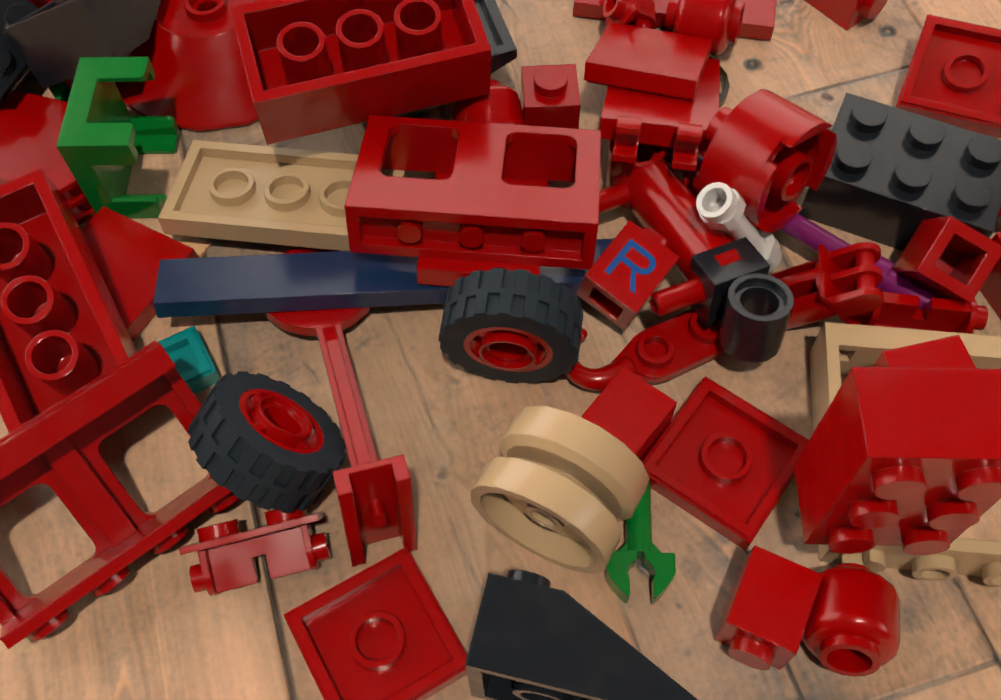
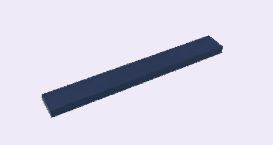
M614 238L597 239L594 263ZM334 251L160 260L153 305L158 318L441 304L446 301L449 286L417 284L416 268L419 257ZM541 266L540 276L543 274L553 278L554 282L560 285L564 284L571 289V294L574 297H579L576 294L585 274L589 270Z

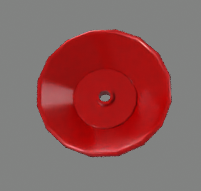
M161 0L149 39L131 52L133 57H149L156 73L155 80L115 82L125 105L142 116H172L179 128L199 132L247 126L258 121L229 7L260 0Z

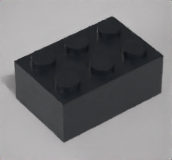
M846 92L831 130L837 135V145L833 160L816 191L811 188L808 189L802 204L804 208L799 214L815 222L904 251L922 220L952 216L989 238L994 232L1001 206V140Z

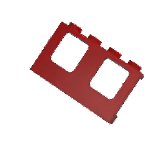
M369 115L344 205L350 252L589 270L594 264L599 225L601 130ZM382 169L450 173L452 175L442 180L395 177L382 174ZM502 177L575 183L568 188L511 185L505 183Z
M157 341L151 342L0 439V507L33 485H48L95 544V552L89 559L40 593L34 595L23 593L0 566V624L2 625L0 640L8 649L27 636L32 641H37L47 636L67 619L70 614L67 608L89 592L94 597L107 593L130 573L128 565L150 549L154 554L166 551L188 533L189 529L186 526L188 522L207 509L211 513H217L239 499L224 486L221 487L211 479L213 476L208 472L204 479L158 511L145 512L138 506L100 455L98 448L104 438L155 405H165L170 408L186 432H188L190 423L202 406L176 370V365Z

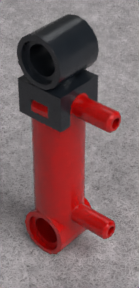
M610 140L606 188L599 191V214L620 207L630 208L645 228H650L662 235L669 243L671 251L680 257L674 266L685 281L652 293L649 299L652 311L658 316H663L691 306L706 327L721 322L719 342L731 357L743 362L759 363L768 361L776 356L782 346L794 306V296L790 288L780 279L768 275L770 264L746 237L732 241L724 231L710 229L702 221L696 208L697 198L664 160L666 147L639 143L636 164L612 161L615 140Z

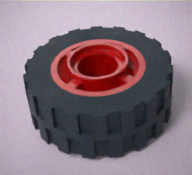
M492 268V270L488 271L477 270L471 272L469 276H461L455 280L453 287H449L438 341L441 342V351L449 356L448 359L452 363L462 366L465 371L472 374L476 373L494 381L496 379L516 384L518 382L532 384L540 383V381L544 380L551 381L558 379L562 374H568L572 371L573 365H576L578 362L583 309H581L579 298L571 294V289L564 284L560 285L554 282L553 278L543 274L539 276L522 269L505 270V268Z
M238 371L234 375L231 373L223 375L221 380L216 382L198 410L187 432L191 434L188 443L190 449L197 456L196 461L202 469H206L213 476L211 479L221 487L224 486L234 493V496L243 501H250L257 504V507L269 511L270 509L280 510L281 513H292L296 509L303 511L308 509L312 503L314 504L332 480V471L339 470L347 456L344 453L346 446L344 439L340 435V429L336 423L330 420L328 413L321 406L318 407L307 395L296 391L283 381H276L260 373L257 375L249 374L248 371Z

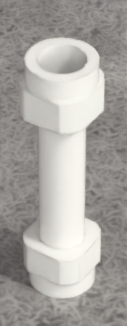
M721 182L711 183L704 187L696 199V208L702 221L710 229L725 231L733 241L746 237L770 264L768 273L775 270L782 259L780 244L772 233L757 230L743 214L746 203L735 189Z

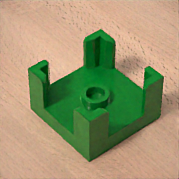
M80 57L56 147L95 213L105 206L130 219L158 218L167 199L166 194H127L132 166L137 163L138 154H175L178 151L181 137L179 127L172 116H131L115 82L154 81L156 73L149 57Z

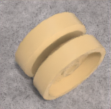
M527 406L516 414L501 439V452L504 457H495L487 462L470 491L471 502L481 516L500 533L533 554L573 571L589 574L603 572L620 542L622 529L618 522L632 518L647 489L650 479L642 461L623 442L600 426L560 409L549 406Z

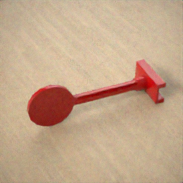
M298 247L283 254L334 252L338 250ZM371 307L265 312L268 320L282 330L304 336H316L319 340L351 466L332 472L352 567L365 564L363 546L400 536L403 548L407 547L409 552L418 550L411 477L404 454L382 460L377 459L342 332L365 316Z

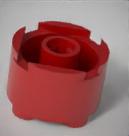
M760 89L746 97L734 109L727 106L722 107L712 117L706 130V138L711 142L705 153L702 165L695 175L693 187L700 192L711 183L721 182L727 184L730 188L735 189L745 200L746 207L743 214L750 223L766 233L775 232L792 221L804 208L795 201L807 186L814 191L818 189L833 160L837 145V135L827 129L832 125L819 116L770 90Z

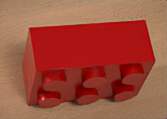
M852 367L794 465L804 544L829 545V549L832 552L840 554L866 552L875 546H902L903 551L911 555H931L948 550L950 544L970 526L978 523L979 518L1001 499V369Z

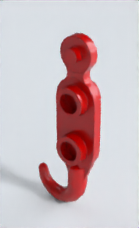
M691 308L638 333L611 363L600 368H588L578 361L576 365H573L572 371L566 374V376L574 384L583 389L603 391L623 366L646 382L660 383L668 381L725 352L719 342L721 322L706 327ZM582 329L580 343L588 336L585 329Z

